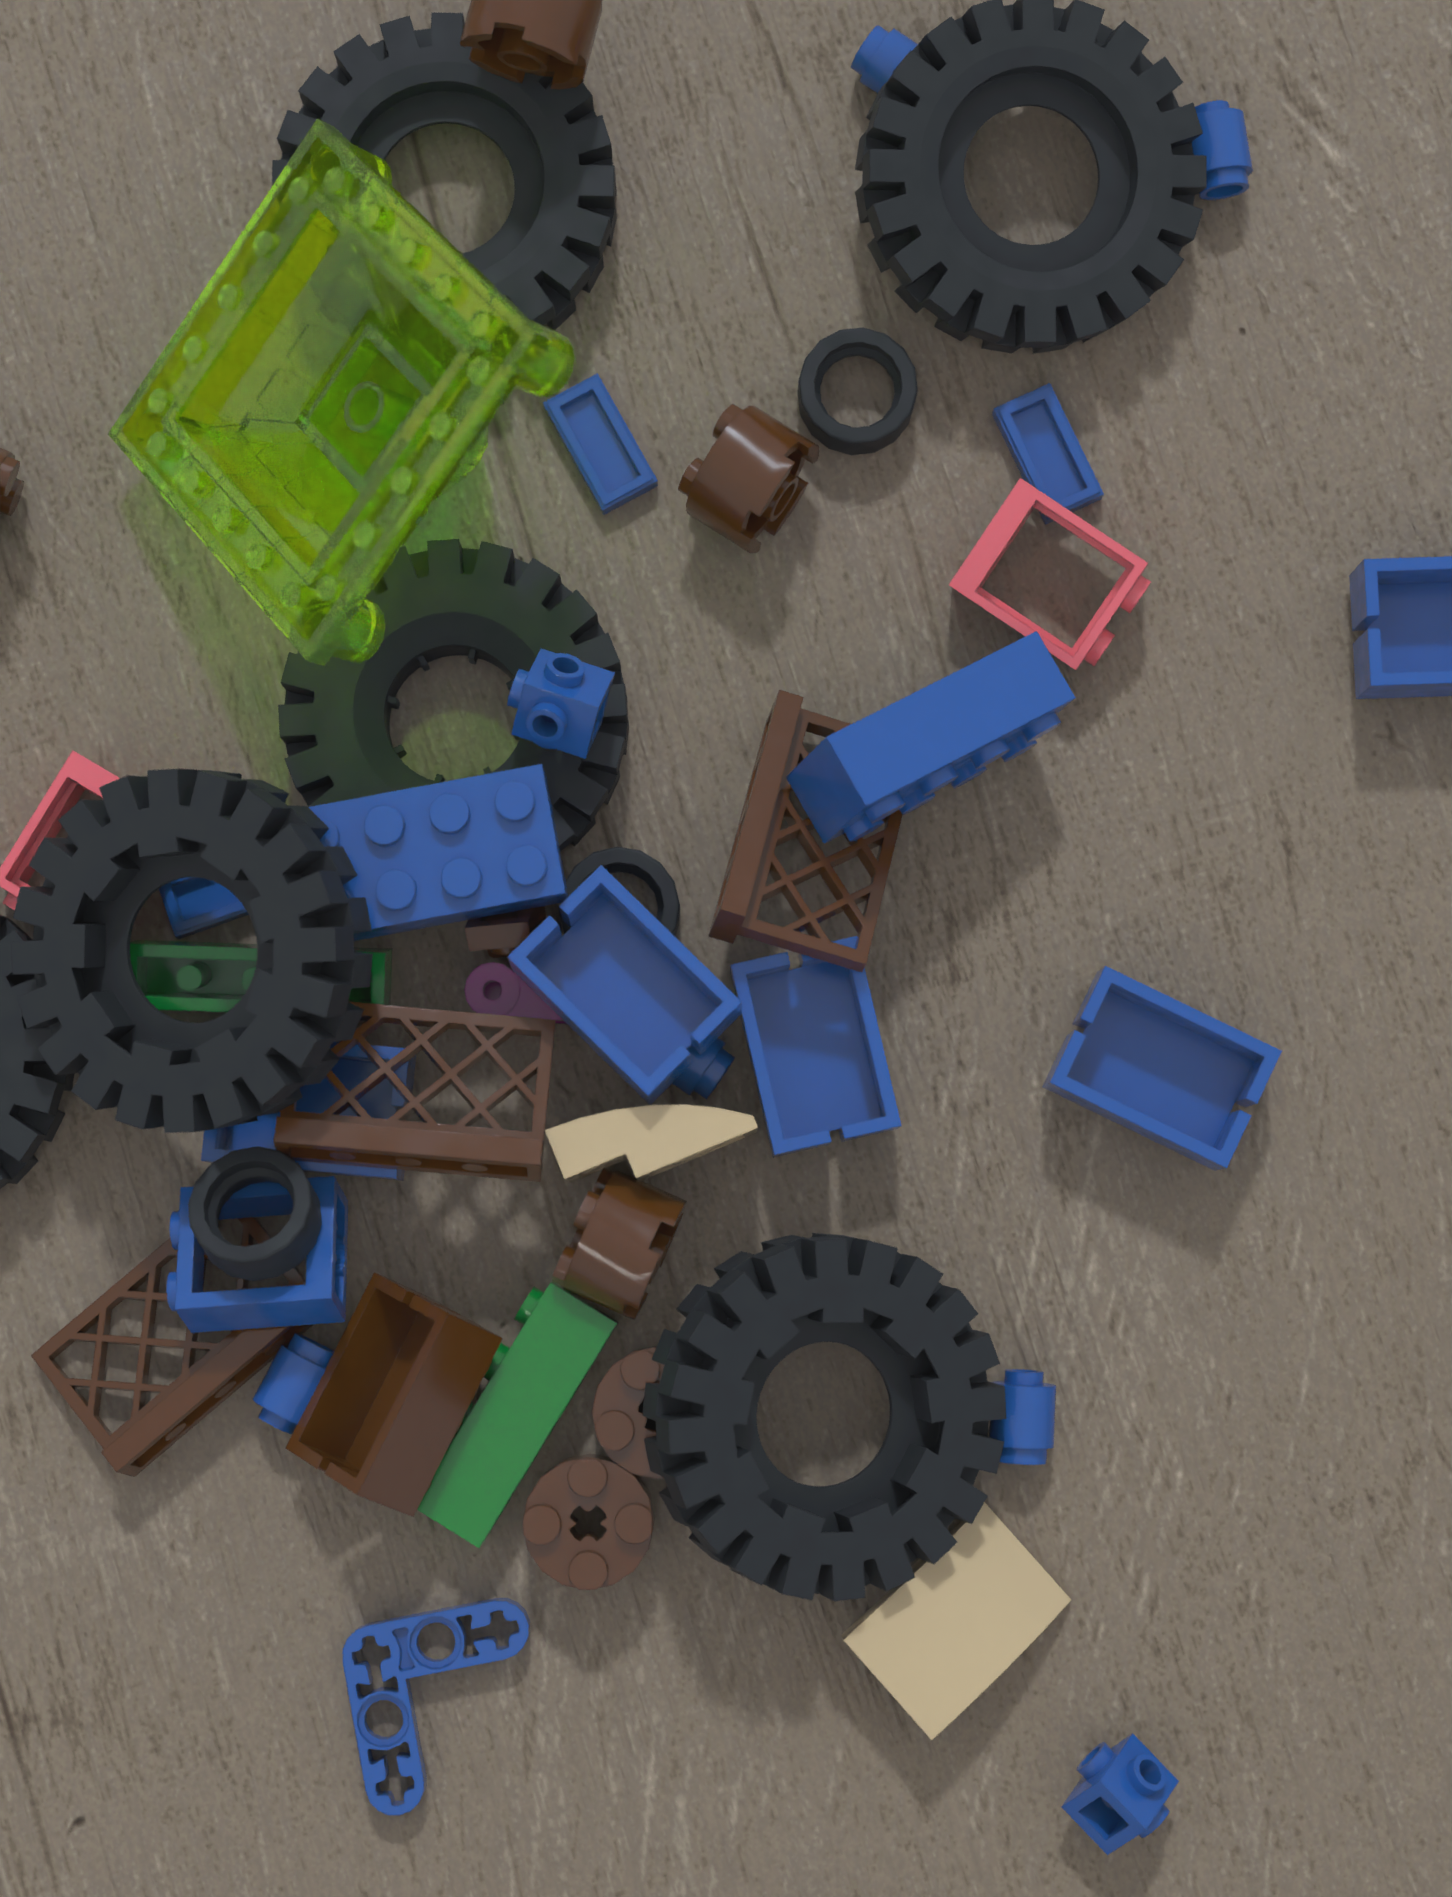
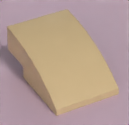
M686 1104L646 1105L615 1109L581 1117L547 1129L545 1133L563 1177L570 1183L596 1173L604 1167L608 1168L627 1159L636 1179L643 1181L757 1133L758 1126L753 1115L723 1108Z
M985 1502L972 1524L961 1521L950 1531L957 1543L935 1564L922 1559L917 1561L912 1566L915 1575L914 1579L889 1590L841 1634L843 1641L931 1740L978 1698L1032 1644L1071 1601L1068 1595Z

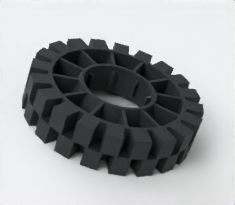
M459 539L427 541L428 550L414 554H408L406 547L402 546L375 557L379 567L363 576L355 568L334 585L331 590L335 598L324 610L315 605L298 631L303 638L302 644L297 654L288 653L281 679V684L286 690L284 705H278L279 734L286 745L288 757L284 759L295 788L303 796L308 807L445 782L443 775L436 774L433 781L411 770L401 760L402 757L407 755L402 744L393 747L390 735L391 708L399 709L400 702L395 697L402 684L420 667L424 671L429 670V662L447 656L460 655L468 656L471 664L476 665L479 658L500 668L511 678L506 683L510 691L517 671L519 669L530 671L542 648L554 653L570 654L582 662L615 672L602 724L588 755L584 759L557 749H546L532 741L514 736L519 742L510 757L495 771L492 772L489 766L483 769L485 774L542 764L547 777L560 851L570 843L576 846L596 824L594 817L603 803L608 805L620 778L619 768L622 756L626 755L629 730L627 716L628 701L620 660L609 633L605 634L598 622L597 613L577 589L571 592L562 584L560 574L534 558L528 564L516 559L513 549L481 541L479 549L462 548Z

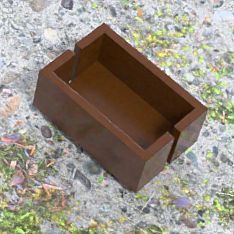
M374 1272L286 1449L316 1469L325 1472V1475L356 1495L414 1517L503 1338L461 1316V1314L434 1299Z

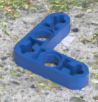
M493 1598L371 1622L360 1626L347 1638L343 1647L342 1661L365 1790L370 1803L379 1812L389 1816H400L410 1812L422 1799L427 1786V1775L409 1678L505 1660L515 1656L525 1646L530 1634V1619L526 1610L518 1602L509 1598ZM494 1611H503L506 1621L517 1620L519 1630L510 1634L509 1645L499 1646L495 1636L476 1638L473 1642L479 1653H465L467 1633L459 1618L460 1616H472L471 1629L489 1625L492 1622ZM430 1623H442L453 1631L455 1648L448 1657L432 1659L421 1651L419 1634L424 1626ZM366 1636H375L378 1646H389L391 1655L385 1657L380 1664L382 1680L384 1682L395 1676L398 1688L380 1687L366 1695L361 1694L360 1684L370 1685L373 1682L369 1662H358L356 1658V1652L361 1650L366 1644ZM379 1700H389L395 1703L403 1715L401 1729L389 1737H381L375 1734L367 1723L369 1707ZM404 1742H408L410 1753L399 1752L396 1758L400 1775L403 1777L412 1776L414 1785L406 1789L404 1800L395 1801L392 1791H381L379 1787V1782L385 1780L389 1775L387 1754L374 1760L371 1749L390 1750Z

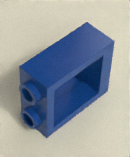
M335 1176L307 1178L320 1200L322 1225L315 1246L306 1257V1285L203 1292L205 1252L191 1230L189 1223L188 1203L194 1186L180 1187L179 1211H173L170 1216V1239L173 1249L177 1250V1270L169 1272L166 1288L170 1310L177 1312L191 1333L346 1322L348 1200ZM266 1181L249 1184L230 1197L222 1207L218 1220L290 1215L293 1211L292 1197L286 1188L277 1183Z

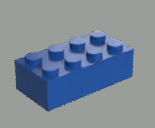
M1036 631L827 736L786 776V779L824 844L844 833L849 841L853 842L884 824L882 819L897 810H900L902 815L910 813L932 800L936 796L934 792L951 783L954 789L960 787L987 770L985 766L1001 757L1004 762H1007L1031 749L1037 744L1036 739L1061 724L1057 713L1076 697Z
M542 764L309 807L329 827L328 831L320 839V842L323 846H343L358 875L343 885L347 898H366L372 930L354 934V941L562 903L568 898L547 777Z

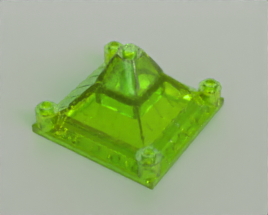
M317 118L108 435L306 661L325 666L328 660L334 657L347 662L361 663L370 659L378 651L385 632L384 614L378 604L366 598L368 592L374 589L396 558L398 549L408 541L427 514L430 504L463 480L479 464L485 449L488 447V425L493 420L498 407L505 403L514 388L536 397H549L558 393L567 384L573 372L574 350L566 336L527 318L392 186L391 169L384 159L350 143L334 126Z

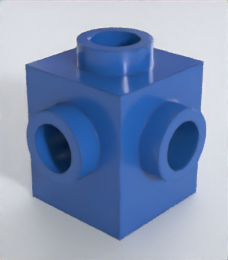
M541 648L530 671L519 669L514 678L507 706L517 709L511 735L532 741L546 749H557L586 759L602 724L615 672L582 662L570 654L554 653Z
M1132 1733L1112 1748L1105 1742H1102L1086 1755L1077 1767V1771L1082 1775V1778L1061 1807L1109 1855L1138 1835L1141 1838H1145L1165 1820L1169 1814V1809L1164 1803L1179 1781Z

